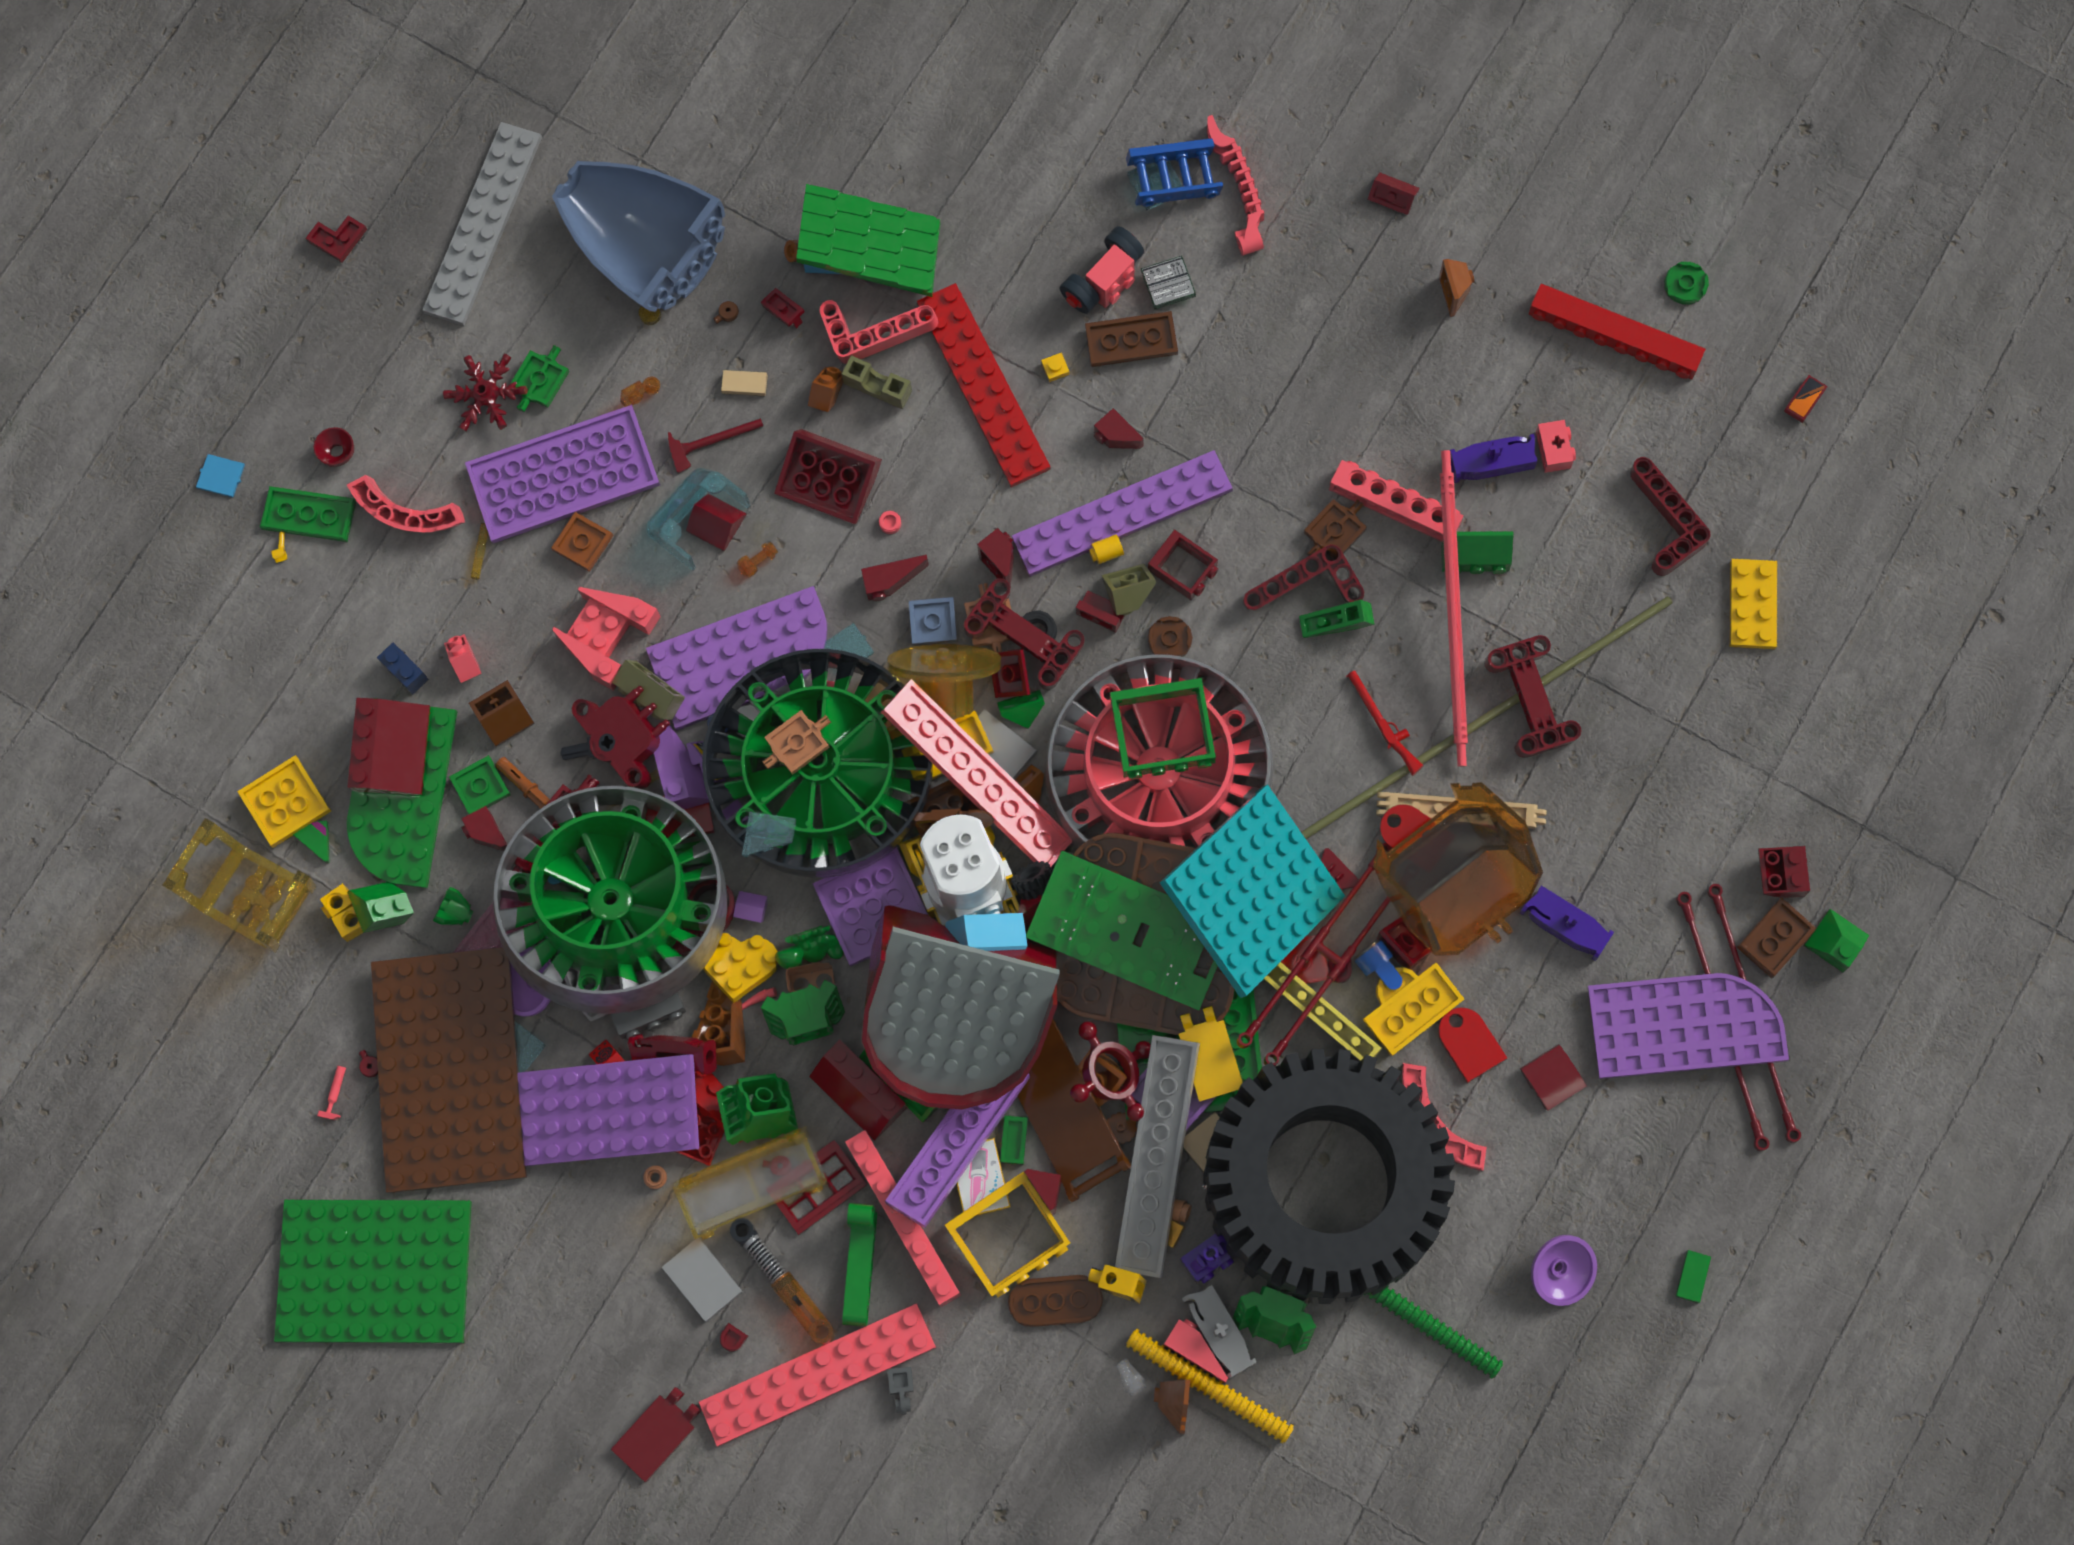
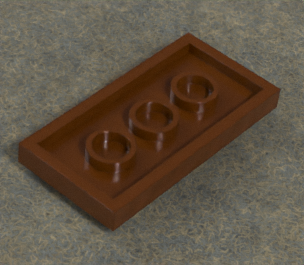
M1172 311L1085 323L1091 367L1178 355Z

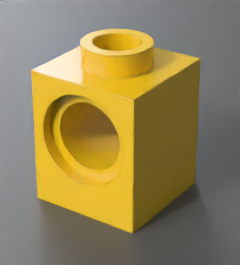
M343 883L320 899L324 905L321 909L328 919L333 918L352 906L347 893L349 889ZM342 899V906L334 909V903Z
M353 906L331 918L341 937L347 942L363 933L359 921L355 926L349 927V921L357 917Z

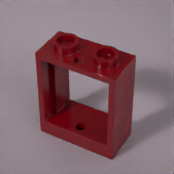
M1175 529L1148 563L1150 573L1189 600H1192L1195 595L1197 597L1201 595L1205 589L1204 583L1208 578L1213 579L1219 568H1217V558ZM1178 546L1207 566L1191 589L1161 569Z

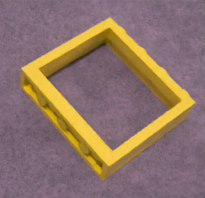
M1024 1172L944 1225L991 1297L996 1294L999 1298L1010 1290L1008 1286L1014 1281L1017 1284L1023 1282L1029 1277V1271L1034 1268L1039 1271L1049 1264L1048 1258L1054 1254L1058 1258L1069 1250L1067 1245L1070 1244V1241ZM1022 1184L1059 1242L993 1286L956 1231V1228Z

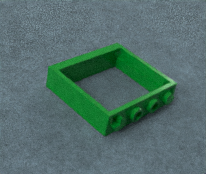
M1202 678L1110 692L1124 778L1129 777L1131 780L1139 779L1143 775L1151 773L1152 776H1159L1170 770L1184 772L1189 767L1195 766L1203 769L1211 767V764L1215 763L1216 756ZM1196 694L1206 754L1129 766L1119 706Z

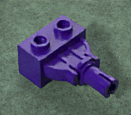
M1215 1233L1180 1258V1261L1196 1284L1200 1281L1205 1284L1215 1276L1213 1274L1214 1271L1220 1267L1222 1270H1225L1234 1263L1226 1249L1227 1242L1223 1235L1217 1237Z

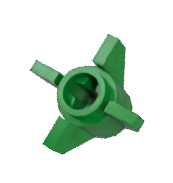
M449 887L433 921L441 925L459 924L462 926L464 922H469L473 914V910L470 909L471 904L468 903L458 890Z

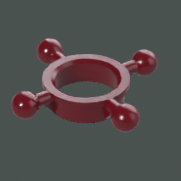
M1088 1021L1083 1022L1079 1026L1078 1033L1082 1039L1089 1041L1091 1047L1090 1054L1086 1057L1082 1070L1085 1084H1076L1071 1088L1070 1096L1072 1100L1078 1103L1087 1100L1089 1092L1103 1100H1121L1128 1107L1127 1116L1129 1119L1139 1121L1144 1115V1109L1140 1103L1135 1102L1131 1094L1135 1091L1139 1082L1137 1060L1149 1058L1151 1044L1147 1041H1140L1136 1044L1132 1053L1125 1046L1116 1042L1101 1044L1096 1036L1097 1028L1095 1024ZM1101 1053L1111 1054L1121 1064L1127 1079L1120 1091H1110L1099 1082L1095 1072V1063Z

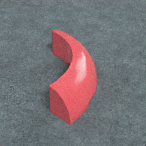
M367 475L347 484L353 497L368 513L379 521L400 530L418 533L436 532L465 523L461 508L454 503L426 511L412 510L392 502L380 490L375 480Z

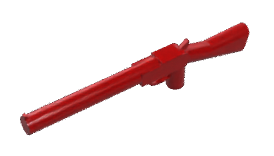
M1356 671L1350 672L1346 677H1349L1379 727L1383 738L1388 744V750L1392 747L1402 757L1411 775L1414 776L1424 765L1400 743V741L1410 736L1408 730L1405 728L1399 731L1394 723H1387ZM1388 724L1393 725L1397 733L1394 734Z

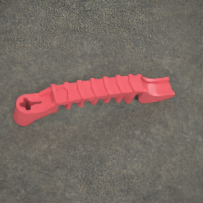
M1213 115L1207 117L1208 139L1213 138V152L1221 155L1220 161L1222 165L1229 163L1228 169L1230 173L1235 172L1234 179L1236 183H1239L1238 189L1240 193H1243L1241 199L1243 204H1245L1247 228L1236 231L1234 234L1240 253L1244 256L1264 249L1258 230L1260 222L1264 221V210H1261L1258 190L1254 187L1253 177L1251 178L1250 168L1246 165L1245 156H1242L1241 147L1237 146L1234 138L1224 135L1219 130Z

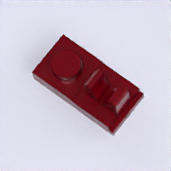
M777 288L772 290L760 302L763 308L788 327L793 324L797 329L803 323L800 316L805 312L804 309Z

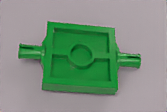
M553 345L547 356L529 351L511 382L516 381V387L527 386L528 389L526 395H521L523 398L516 407L518 410L525 412L530 402L538 403L547 408L550 406L569 373L568 368L558 364L555 360L561 351L559 347Z

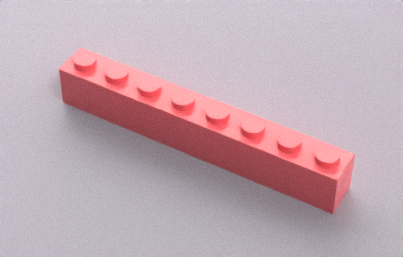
M866 1130L845 1141L939 1306L943 1307L961 1296L922 1227L885 1203V1200L897 1184Z

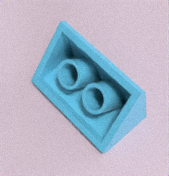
M1023 913L962 915L947 921L945 927L962 945L985 951L1023 950L1027 948Z

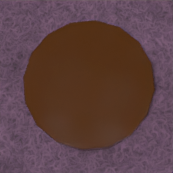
M1168 616L1160 618L1149 629L1148 644L1153 654L1184 657L1192 645L1191 629L1178 617Z

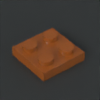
M575 512L551 549L590 572L614 535L612 532Z

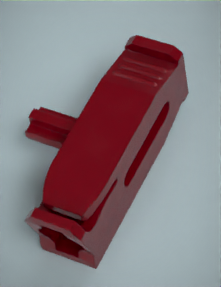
M642 1034L629 1037L628 1046L632 1061L694 1055L695 1072L700 1071L701 1074L706 1075L715 1072L717 1068L716 1042L714 1040L703 1041L693 1037L654 1035L644 1038Z

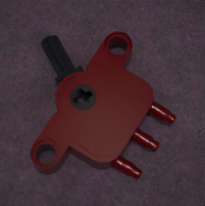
M641 686L633 689L624 698L615 696L608 699L600 708L594 702L578 699L572 705V714L591 737H587L586 743L561 748L560 754L563 760L589 756V758L611 763L628 786L645 789L651 783V775L642 763L657 750L660 744L659 735L666 730L670 722L665 719L655 728L651 725L647 717L657 708L656 704L651 703L641 711L633 702L644 691ZM585 706H588V711L584 715L583 709ZM639 773L640 780L636 783L635 776Z

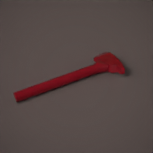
M761 418L690 443H680L679 440H675L672 437L671 432H668L669 447L676 471L680 473L691 467V463L686 457L690 452L764 427Z

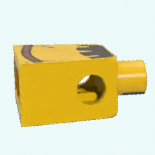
M1105 1265L1103 1270L1092 1267L1088 1277V1281L1097 1283L1098 1288L1103 1292L1139 1304L1147 1282L1140 1274L1110 1265ZM1116 1278L1115 1283L1111 1284L1112 1280Z

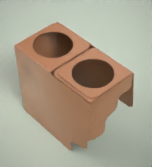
M818 962L787 969L786 981L789 993L795 992L793 985L798 978H806L809 984L819 988L816 984L817 977L821 974H828L832 978V984L835 985L832 965Z

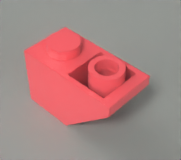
M465 634L451 637L448 642L444 643L449 661L461 683L482 674Z

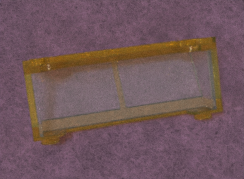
M804 1126L676 1180L673 1190L694 1239L701 1237L702 1240L714 1236V1231L718 1227L738 1218L747 1216L801 1192L810 1191V1194H815L824 1189L823 1185H826L827 1180L808 1129Z

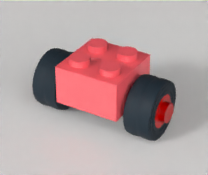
M1116 226L1105 237L1104 243L1109 251L1086 274V280L1077 274H1071L1059 287L1066 301L1081 313H1089L1098 303L1104 308H1107L1110 304L1113 305L1119 299L1120 293L1125 288H1130L1135 281L1134 264L1142 257L1144 249L1138 239L1123 227Z

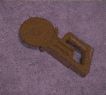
M961 809L931 810V812L918 813L914 819V823L925 832L937 821L952 815H968L981 820L984 828L992 825L994 821L993 816L984 810L961 811Z

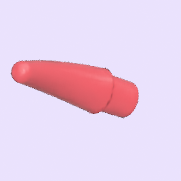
M775 987L764 989L750 997L742 1004V1010L765 1001L767 996L770 998L777 996Z

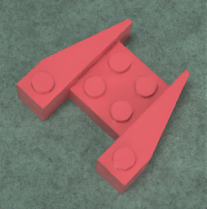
M579 587L580 595L588 602L567 634L555 627L552 630L559 641L595 681L614 691L616 685L612 682L622 665L610 659V655L630 625L649 635L661 616L657 608L639 598Z

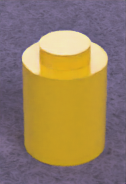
M1117 534L1092 543V548L1089 549L1092 561H1097L1098 564L1124 555Z

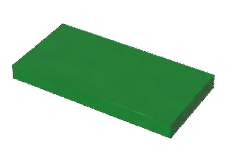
M269 486L260 528L266 531L285 532L287 534L348 542L357 501L355 498Z

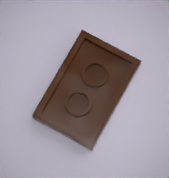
M1781 897L1736 948L1772 979L1817 928Z

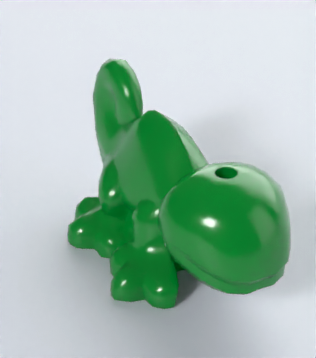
M830 925L825 927L818 926L785 937V942L795 945L776 952L775 959L782 968L789 969L800 966L803 959L809 962H818L824 958L826 953L833 959H840L844 952L836 936L825 934L830 931Z

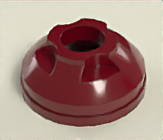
M338 427L328 428L319 433L313 446L318 460L329 467H338L347 463L352 458L355 449L351 435L346 430ZM336 446H341L343 453L337 457L332 456L331 450Z

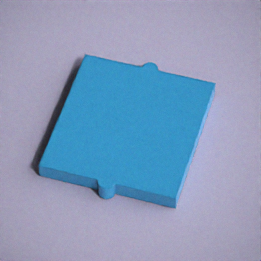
M208 454L203 468L200 469L201 474L196 488L233 498L238 483H241L240 477L245 464Z

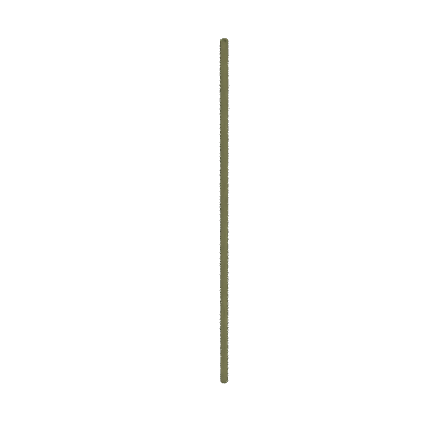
M1665 597L1542 676L1543 687L1671 605L1672 600L1670 597ZM1517 693L1467 725V736L1519 703L1520 700ZM1454 734L1418 756L1417 759L1424 764L1454 745ZM1404 765L1301 833L1305 839H1308L1378 792H1381L1409 774L1410 771Z

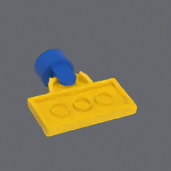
M1377 939L1354 957V962L1365 976L1374 971L1379 976L1376 985V997L1380 1006L1363 1018V1021L1390 1056H1393L1465 999L1437 963L1432 964L1418 976L1408 968H1394L1389 961L1393 954L1382 940L1379 941Z

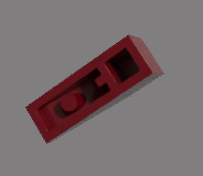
M927 554L861 569L868 601L873 600L877 602L884 600L929 566Z

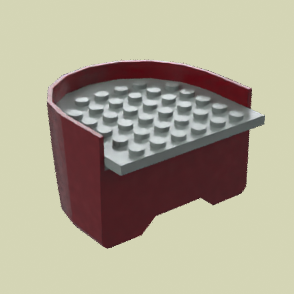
M891 905L885 906L871 948L862 1031V1043L872 1069L895 1093L926 1107L963 1110L998 1100L1024 1081L1041 1053L1057 1008L1059 970L1056 969L1055 950L1031 941H1027V948L1023 950L985 951L960 944L945 926L927 914Z

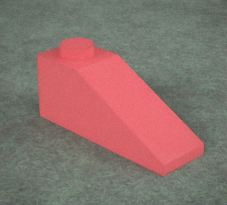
M1179 1319L1164 1346L1176 1352L1179 1356L1184 1357V1359L1189 1360L1192 1364L1197 1365V1367L1202 1368L1205 1372L1210 1373V1375L1215 1376L1216 1379L1221 1380L1225 1384L1228 1377L1200 1332L1196 1330L1197 1325L1188 1319H1185L1184 1322Z

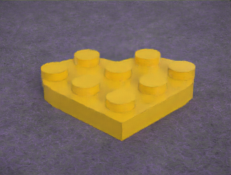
M722 933L714 954L703 970L725 995L735 1003L776 972L778 963L775 959V954L778 951L774 944L763 939L760 935H754L752 938L740 942L735 937H731L730 934Z

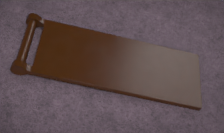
M1052 1019L1041 1053L1029 1071L1030 1078L1018 1094V1098L1057 1174L1061 1175V1182L1068 1199L1074 1202L1080 1198V1195L1122 1170L1125 1172L1130 1169L1131 1164L1121 1150L1093 1094L1089 1092L1087 1100L1081 1103L1072 1100L1070 1096L1071 1088L1076 1084H1085L1054 1019ZM1116 1156L1117 1163L1077 1187L1072 1185V1181Z

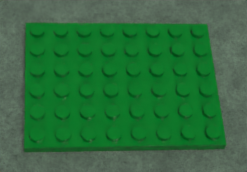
M284 1200L274 1342L464 1343L472 1201Z

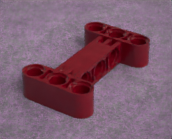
M1005 579L994 580L964 622L966 635L974 639L979 638L988 626H991L1044 663L1038 674V683L1045 690L1053 689L1081 652L1084 646L1083 634L1078 630H1071L1066 633L1060 643L1005 606L1004 604L1010 596V584ZM997 586H1003L1007 591L1004 595H997L994 589ZM984 604H990L994 609L991 613H984L981 607ZM971 622H977L981 627L978 631L973 632L968 628V625ZM1077 637L1080 640V644L1076 647L1070 646L1068 639ZM1064 655L1068 661L1063 665H1059L1055 662V657ZM1045 673H1051L1055 679L1051 683H1046L1042 680V676Z
M1543 635L1534 636L1494 649L1487 655L1484 661L1485 668L1491 673H1498L1509 669L1531 733L1522 736L1515 743V752L1522 758H1528L1571 744L1580 737L1582 732L1581 726L1576 721L1570 720L1560 724L1556 723L1534 662L1543 658L1551 648L1549 639ZM1534 643L1542 644L1543 652H1537L1534 648ZM1514 649L1521 651L1522 659L1515 658L1512 651ZM1492 656L1500 658V666H1496L1491 662ZM1565 727H1569L1574 731V737L1566 736L1564 732ZM1544 734H1548L1552 737V744H1546L1544 742ZM1522 741H1527L1531 744V751H1525L1522 748Z

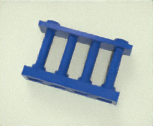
M1213 138L1129 149L1126 163L1127 166L1134 165L1137 167L1142 192L1138 193L1135 200L1136 206L1143 205L1148 207L1155 203L1200 197L1210 199L1220 195L1223 182L1213 183L1208 156H1211L1214 149ZM1197 157L1200 161L1205 184L1193 186L1187 159ZM1176 160L1179 162L1184 187L1171 188L1166 165L1167 161ZM1155 163L1158 165L1162 190H1150L1146 164Z

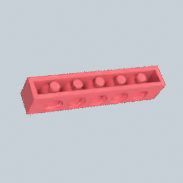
M1342 460L1330 482V491L1354 502L1358 499L1365 507L1443 542V521L1437 523L1432 519L1434 516L1442 518V505L1437 500L1422 497L1416 490H1407L1400 487L1396 481L1391 479L1385 480L1374 471H1365L1352 461L1346 462ZM1353 479H1358L1362 482V484L1354 485L1351 481ZM1378 488L1382 491V494H1373L1371 490ZM1395 497L1400 498L1402 503L1395 504L1391 499ZM1420 507L1423 512L1415 513L1412 511V508ZM1455 509L1456 529L1458 531L1464 515Z

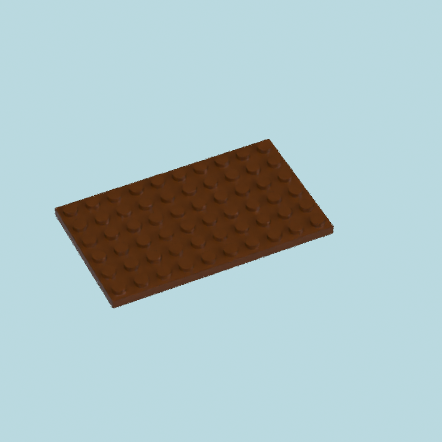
M504 948L371 962L386 1193L527 1178L526 1166L524 1164L518 1088L519 1067L511 963L506 956Z

